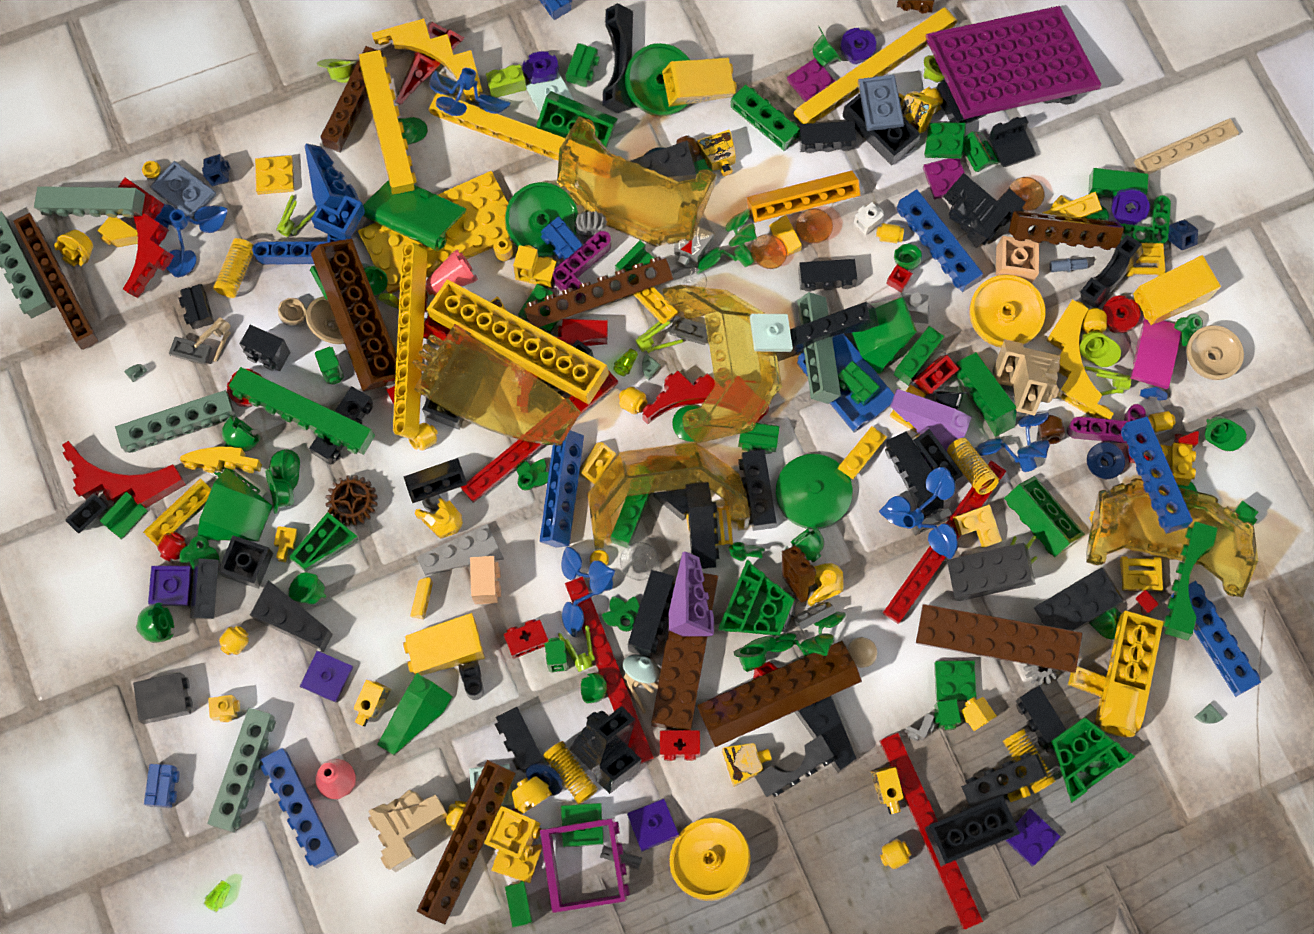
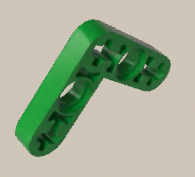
M1164 195L1156 197L1152 204L1150 227L1120 224L1124 227L1123 233L1125 234L1121 237L1120 242L1128 234L1140 243H1163L1164 246L1169 234L1170 199ZM1159 202H1163L1162 204L1165 205L1162 212H1159L1161 207ZM1163 218L1165 224L1158 225L1155 219ZM1159 231H1161V232H1160V238L1162 239L1161 241H1158V238H1156V236L1158 235ZM1143 232L1145 239H1138L1136 233Z

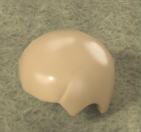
M287 298L279 304L278 316L286 325L295 326L305 319L307 309L303 302L297 298Z
M864 637L855 638L848 645V651L856 666L860 668L869 667L875 662L877 648L870 639Z

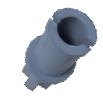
M1066 258V260L1050 261V272L1067 271L1069 273L1071 270L1087 269L1088 261L1085 258L1072 260Z

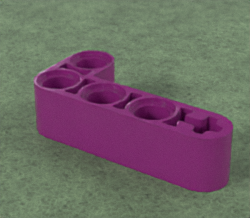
M599 231L554 269V284L561 292L569 288L580 289L579 285L582 283L577 278L610 251V234L606 231ZM587 252H592V253H594V254L591 255V256H586V255H585V253H587ZM575 263L580 265L577 268L571 267V265ZM560 275L566 276V278L563 280H560L557 277ZM578 293L575 300H580L583 294Z
M1133 404L1125 413L1124 421L1075 417L1067 427V434L1074 439L1127 444L1121 436V429L1126 422L1146 417V412L1142 405ZM1131 412H1135L1139 418L1133 417ZM1092 427L1099 428L1100 432H1095ZM1111 428L1117 429L1119 434H1114Z

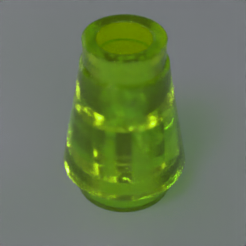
M629 348L628 351L614 362L613 370L623 377L626 374H630L638 353L634 349Z
M221 880L204 898L203 905L217 913L219 909H222L232 886Z

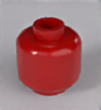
M174 531L164 534L157 546L158 551L161 553L160 557L167 561L180 559L181 550L187 546L185 537Z

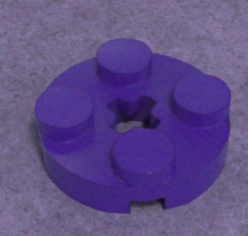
M852 28L843 35L840 44L841 53L852 64L863 63L875 54L876 38L868 30ZM855 43L862 44L861 48H856Z
M538 51L529 55V59L526 62L524 60L522 69L529 83L536 84L555 80L559 65L556 56L549 55V52Z
M1136 188L1119 190L1111 203L1112 213L1121 224H1138V222L1147 217L1150 209L1145 193ZM1129 203H1133L1135 206L1131 211H1128L1126 207Z

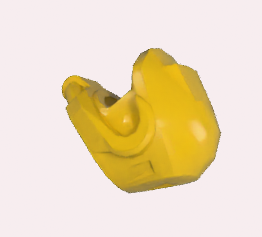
M439 498L440 503L437 504L439 510L435 514L416 509L415 515L442 539L458 533L462 527L463 518L450 500L445 501Z
M830 562L814 566L816 570L815 583L819 588L809 597L807 602L809 606H814L815 603L818 604L844 591L843 571L838 565Z

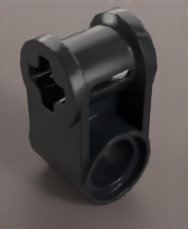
M478 660L466 665L458 664L467 696L472 700L480 699L484 694V687ZM474 685L479 686V691H478V692H476V693H470V692H469V690H470V688H471L472 686H474Z

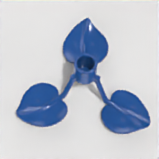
M463 68L457 82L442 76L436 70L430 79L431 89L439 94H453L459 91L456 100L447 96L439 97L436 100L437 108L452 116L465 114L467 106L459 102L463 90H470L472 87L474 88L475 101L479 102V107L486 112L501 113L510 106L511 102L481 94L478 97L477 81H475L476 71L471 68Z
M169 204L163 206L155 220L167 229L169 225H173L178 232L181 251L172 250L169 252L174 257L166 268L174 277L179 278L189 274L194 269L197 260L193 251H185L181 230L186 228L189 221L194 225H199L202 232L214 233L223 226L228 212L227 208L221 206L202 207L195 212L194 217L196 221H194L190 216H185L182 210H175Z
M1049 412L1036 413L1035 415L1029 414L1019 420V426L1026 429L1027 446L1017 451L1018 456L1013 453L1006 443H1002V439L984 441L975 450L979 456L996 453L1003 447L1014 458L1015 463H1020L1023 472H1030L1036 469L1037 464L1034 457L1047 458L1050 443L1048 440H1038L1031 443L1029 429L1031 426L1042 424L1048 418Z
M939 467L934 469L926 479L927 490L934 494L919 508L910 511L911 505L906 498L894 496L879 510V513L899 527H906L907 529H912L916 526L919 529L922 527L933 528L928 535V541L932 549L948 559L953 558L955 555L958 540L954 529L950 525L943 523L937 527L934 524L922 523L924 515L921 512L922 509L937 496L942 500H947L955 493V482L949 470L945 467Z
M566 547L561 561L564 576L569 580L575 579L576 575L590 578L589 586L593 591L575 600L574 603L566 602L563 607V624L568 633L576 637L584 622V614L581 607L577 606L578 603L594 595H599L604 591H610L613 587L612 578L616 571L597 560L591 563L588 574L579 571L582 567L579 553L571 547Z

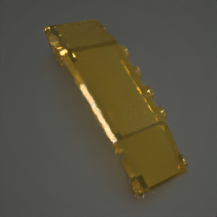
M579 116L559 148L557 183L561 187H566L570 192V198L577 205L581 204L586 210L585 212L597 211V213H603L606 216L607 226L655 247L661 246L665 242L674 244L679 243L683 239H686V241L693 240L715 186L717 174L712 173L710 170H700L696 179L681 182L665 177L654 170H649L637 163L625 160L621 156L611 154L595 136L593 122Z
M677 285L662 289L665 302L668 305L674 306L678 313L680 311L684 312L686 319L700 316L705 317L716 386L702 406L698 409L689 410L684 414V431L696 444L752 431L756 421L771 404L772 398L782 388L777 352L754 351L750 315L766 313L728 290L688 285Z
M696 442L620 452L587 493L595 550L604 549V540L611 538V516L627 496L686 489L685 484L709 482L710 490L724 499L725 506L728 505L731 521L737 523L738 531L748 529L750 514L740 474Z
M1135 478L1129 484L1121 483L1113 486L1112 490H1101L1098 492L1086 549V562L1093 565H1102L1106 562L1107 554L1123 548L1182 561L1183 556L1180 553L1183 544L1187 543L1188 538H1185L1187 528L1166 534L1159 525L1157 512L1151 506V498L1144 490L1143 480ZM1179 488L1193 520L1188 527H1191L1196 521L1218 528L1214 546L1195 564L1202 565L1220 579L1223 590L1229 596L1243 598L1258 563L1254 526L1249 522L1244 523L1238 518L1239 514L1228 506L1224 508L1217 503L1219 499L1215 496ZM1159 490L1162 495H1166L1164 491ZM1166 507L1170 513H1173L1171 508Z

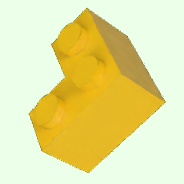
M519 245L513 264L515 279L552 288L554 281L553 271L557 267V262L550 257H538L537 249L532 246Z

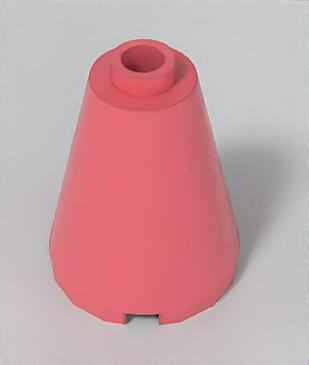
M457 249L426 280V290L429 295L434 294L436 296L447 279L463 287L478 280L476 274L473 275L471 272L473 268L464 255L459 252V249Z
M341 759L326 761L316 773V787L323 796L329 799H341L351 793L355 786L356 775L354 769L348 762Z

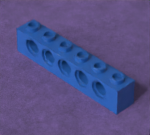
M916 189L900 199L897 206L899 215L907 220L909 228L916 232L920 242L928 247L932 258L938 260L943 272L952 278L954 286L963 293L980 282L983 273L921 193ZM917 211L920 215H914L912 212ZM923 226H930L931 229H925ZM938 239V240H940L942 243H941V244H938V243H936L934 240ZM945 254H951L953 258H948ZM956 268H962L964 272H959Z
M1148 416L1126 422L1121 429V436L1127 442L1129 455L1136 463V471L1142 477L1144 490L1151 498V506L1157 512L1160 527L1164 529L1166 534L1187 528L1193 522ZM1136 438L1141 439L1143 443L1138 442ZM1144 455L1148 456L1151 460L1145 459ZM1151 473L1157 474L1158 478H1155ZM1159 490L1164 491L1166 495H1162ZM1166 507L1171 508L1173 513H1170Z
M569 429L554 432L539 542L555 548L570 546L584 435Z
M1196 580L1188 585L1189 598L1197 616L1193 631L1232 693L1237 697L1260 684V676L1248 663L1247 655L1239 649L1236 638L1232 634L1230 635L1226 622L1216 613V607L1213 602L1209 601L1205 596V590L1202 585L1198 584ZM1192 600H1196L1199 603V608L1193 606ZM1203 617H1207L1210 620V625L1203 622ZM1214 634L1220 636L1221 642L1214 639ZM1225 650L1231 653V659L1225 656ZM1236 667L1242 670V676L1237 675Z
M282 747L262 758L263 765H261V769L265 776L269 775L272 781L269 785L273 793H278L281 799L278 801L280 808L283 812L287 811L289 815L287 822L292 830H296L298 834L296 840L301 848H305L307 852L305 858L309 866L313 865L318 869L338 858L335 847L287 751ZM281 768L285 769L284 776L277 778L276 772ZM293 786V794L286 796L285 789ZM302 804V811L299 814H294L293 809L295 805ZM305 822H311L312 825L308 832H303L302 830ZM319 839L320 847L317 850H312V842Z

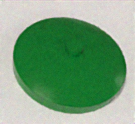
M665 43L650 44L636 52L629 61L625 72L626 89L633 103L642 111L654 116H670L684 109L688 104L669 107L662 71L670 62L690 60L689 57L677 47Z
M536 182L522 187L510 199L505 211V228L510 240L517 248L519 245H529L537 249L538 257H549L555 255L553 253L554 248L551 244L547 245L542 240L541 231L559 216L576 236L575 222L578 210L575 202L565 190L551 183Z
M806 454L791 460L782 469L777 479L775 494L781 512L789 521L806 529H813L812 526L823 529L834 525L843 518L851 504L853 488L850 477L838 469L840 463L825 455Z

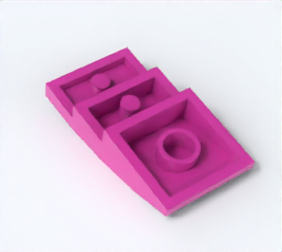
M1144 317L1136 346L1131 379L1164 389L1169 388L1181 331L1174 328V323L1163 320L1150 325L1149 321Z

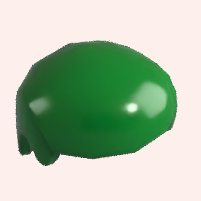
M908 243L895 249L894 261L896 265L898 264L906 270H913L921 263L922 252L916 245Z
M370 265L364 268L373 295L382 293L388 284L386 273L376 266Z
M588 673V677L581 680V696L583 701L587 704L600 702L606 695V681L601 674Z

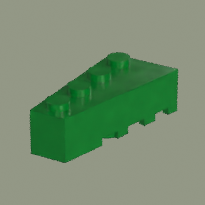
M975 352L957 361L956 366L959 370L955 374L962 381L967 392H974L969 394L994 436L997 437L1015 428L1016 406L979 355Z

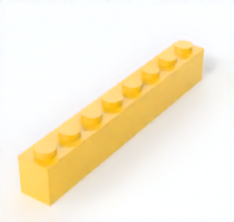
M380 50L359 54V62L392 195L413 191L414 183H417L415 172L411 173L410 167L413 165L411 156L406 154L408 144L407 140L402 138L401 133H404L402 122H398L397 117L400 116L398 105L394 106L393 100H396L394 89L389 87V84L392 82L390 73L385 71V67H388L386 57H382Z

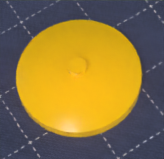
M999 275L986 280L977 288L970 302L969 316L974 330L987 343L1001 348L1004 339L1025 345L1036 337L1043 326L1045 304L1039 291L1027 280L1013 275Z
M718 818L697 820L685 827L679 833V837L675 839L670 852V870L677 885L691 897L704 901L719 900L736 891L745 880L750 867V849L743 834L731 823Z

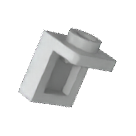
M927 713L918 730L907 726L904 731L908 734L907 737L914 741H923L926 734H931L935 723L932 722L934 716Z

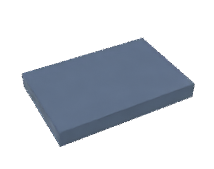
M895 74L859 79L858 85L867 131L903 127L904 120Z
M173 161L150 186L151 190L176 209L182 210L185 216H190L192 220L195 218V212L205 207L216 195L213 189L176 161Z

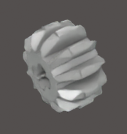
M597 211L582 212L577 215L575 222L576 232L586 237H593L599 231H605L607 226L606 216L603 213H597Z
M1031 665L1024 666L1023 668L1025 671H1029L1025 677H1032V684L1038 680L1039 686H1042L1044 682L1049 685L1051 683L1050 679L1054 680L1056 678L1054 673L1058 671L1044 668L1041 673L1038 671L1039 667Z

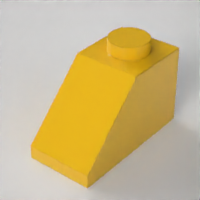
M108 217L97 230L101 235L100 239L107 245L112 244L115 247L138 244L137 230L117 217Z

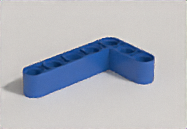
M328 234L327 241L258 242L253 246L252 250L260 264H314L311 252L319 244L340 241V239ZM266 251L264 255H259L260 252ZM280 251H285L284 254L277 255ZM304 251L301 255H296L297 252Z

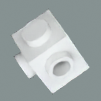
M871 202L868 206L863 205L858 210L854 218V224L866 236L883 222L884 213L879 206H875Z

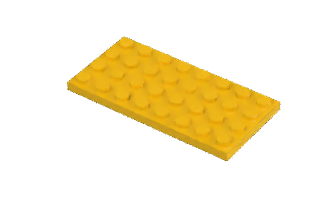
M492 171L438 194V196L466 208V212L445 233L446 245L439 251L433 250L376 222L358 230L374 266L379 267L387 275L388 284L386 290L389 294L400 290L402 248L408 241L426 248L427 278L457 249L466 259H469L493 248L494 241L499 237H506L510 240L505 228V211L508 202Z

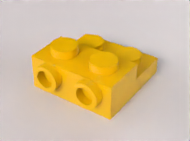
M1173 443L1172 446L1160 445L1177 485L1188 486L1196 475V469L1192 468V462H1195L1196 451H1192V445ZM1151 473L1155 478H1158L1157 474Z
M501 806L484 844L525 861V858H529L533 852V847L531 846L533 840L538 839L540 836V830H542L540 828L541 823Z

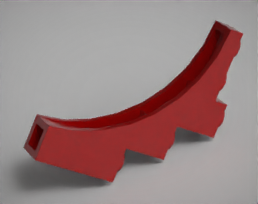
M124 177L117 188H137L145 194L142 216L133 217L138 234L136 260L131 275L123 287L124 291L138 298L151 278L154 277L157 269L159 268L164 271L170 265L174 255L159 246L169 232V229L155 220L165 204Z
M562 319V326L559 325L558 329L559 337L556 338L571 346L577 339L587 347L607 345L608 320ZM511 363V370L515 371V376L522 377L518 378V389H521V396H517V407H520L521 413H529L531 403L529 394L537 386L541 378Z
M676 371L674 374H669L664 380L666 392L662 391L656 397L657 400L653 404L649 403L643 409L642 419L649 424L659 415L674 408L685 405L708 404L730 409L744 416L750 422L758 423L768 414L769 406L737 376L733 380L729 379L723 385L724 388H722L708 373L704 377H698L693 385L679 371Z
M69 441L62 444L65 449L62 452L64 457L74 465L71 467L76 476L73 479L76 485L73 489L78 497L82 496L84 499H87L94 492L98 494L103 492L108 501L112 500L116 503L127 492L133 496L138 505L142 504L147 508L186 486L179 471L173 464L147 474H115L99 469L87 462Z

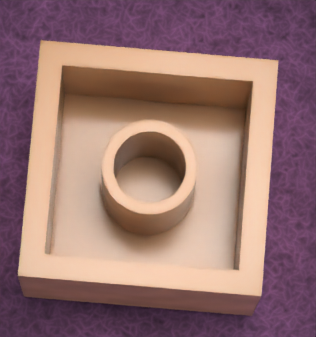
M1002 236L996 246V276L1013 275L1021 277L1032 284L1039 274V243L1028 239L1018 241L1014 237Z
M494 556L470 557L471 597L474 604L498 603V597H501V585L497 581V578H501L499 562L495 561Z

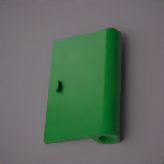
M389 180L363 205L365 210L363 217L436 251L445 247V233L466 212V208L414 185L413 191L392 195Z

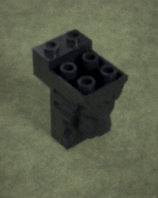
M965 173L958 178L943 196L952 205L949 211V219L961 225V228L968 233L967 237L976 248L990 241L999 227L1005 226L1008 222L1011 223L1014 211L1024 212L1022 207L1026 204L1010 188L998 200L994 199Z
M622 706L610 715L605 711H599L587 716L586 726L569 748L597 776L596 781L609 794L638 772L642 761L628 746L636 719Z

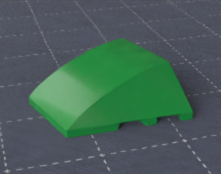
M903 297L871 303L876 309L879 326L862 332H852L861 357L878 374L884 371L883 368L888 362L895 358L894 355L899 349L903 348L917 332Z
M226 468L212 486L199 519L198 536L205 537L207 540L231 541L234 535L252 542H259L273 505Z
M747 559L717 631L780 636L794 599Z
M1085 717L1052 740L1071 803L1115 769L1121 768L1136 757L1122 748L1119 743L1109 738L1101 729Z

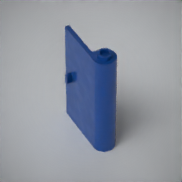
M844 334L832 337L837 374L845 369L851 361H854L880 386V391L865 406L861 403L856 404L850 397L852 394L847 390L844 392L841 389V396L830 403L853 433H855L891 405L894 393L861 357ZM803 352L797 358V365L808 377L805 354Z

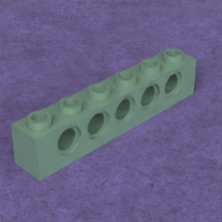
M1 211L0 234L3 233V235L0 237V267L5 269L6 273L4 276L9 284L12 283L14 287L11 290L15 298H19L21 304H19L23 314L27 313L32 319L51 310L52 307L7 217Z
M224 390L117 425L115 429L121 448L126 453H133L138 451L139 448L155 446L160 441L173 440L178 435L191 434L196 429L209 428L217 422H226L231 415L233 417L236 415L227 391ZM212 408H217L215 413L209 414ZM194 414H199L195 420H191ZM180 420L177 426H172L174 421ZM162 426L160 431L154 432L156 427ZM143 432L140 438H136L138 433Z
M248 707L212 808L208 825L233 833L240 827L242 817H240L241 812L247 807L249 801L247 795L249 790H252L255 785L256 779L254 775L256 770H259L261 767V755L263 751L267 750L269 744L267 738L269 733L274 730L276 724L275 717L272 714ZM260 727V735L253 737V730ZM253 746L255 749L254 753L251 756H246L247 748ZM242 766L248 767L245 775L239 774V769ZM240 785L241 791L237 795H233V787ZM233 804V812L227 815L225 813L226 807Z

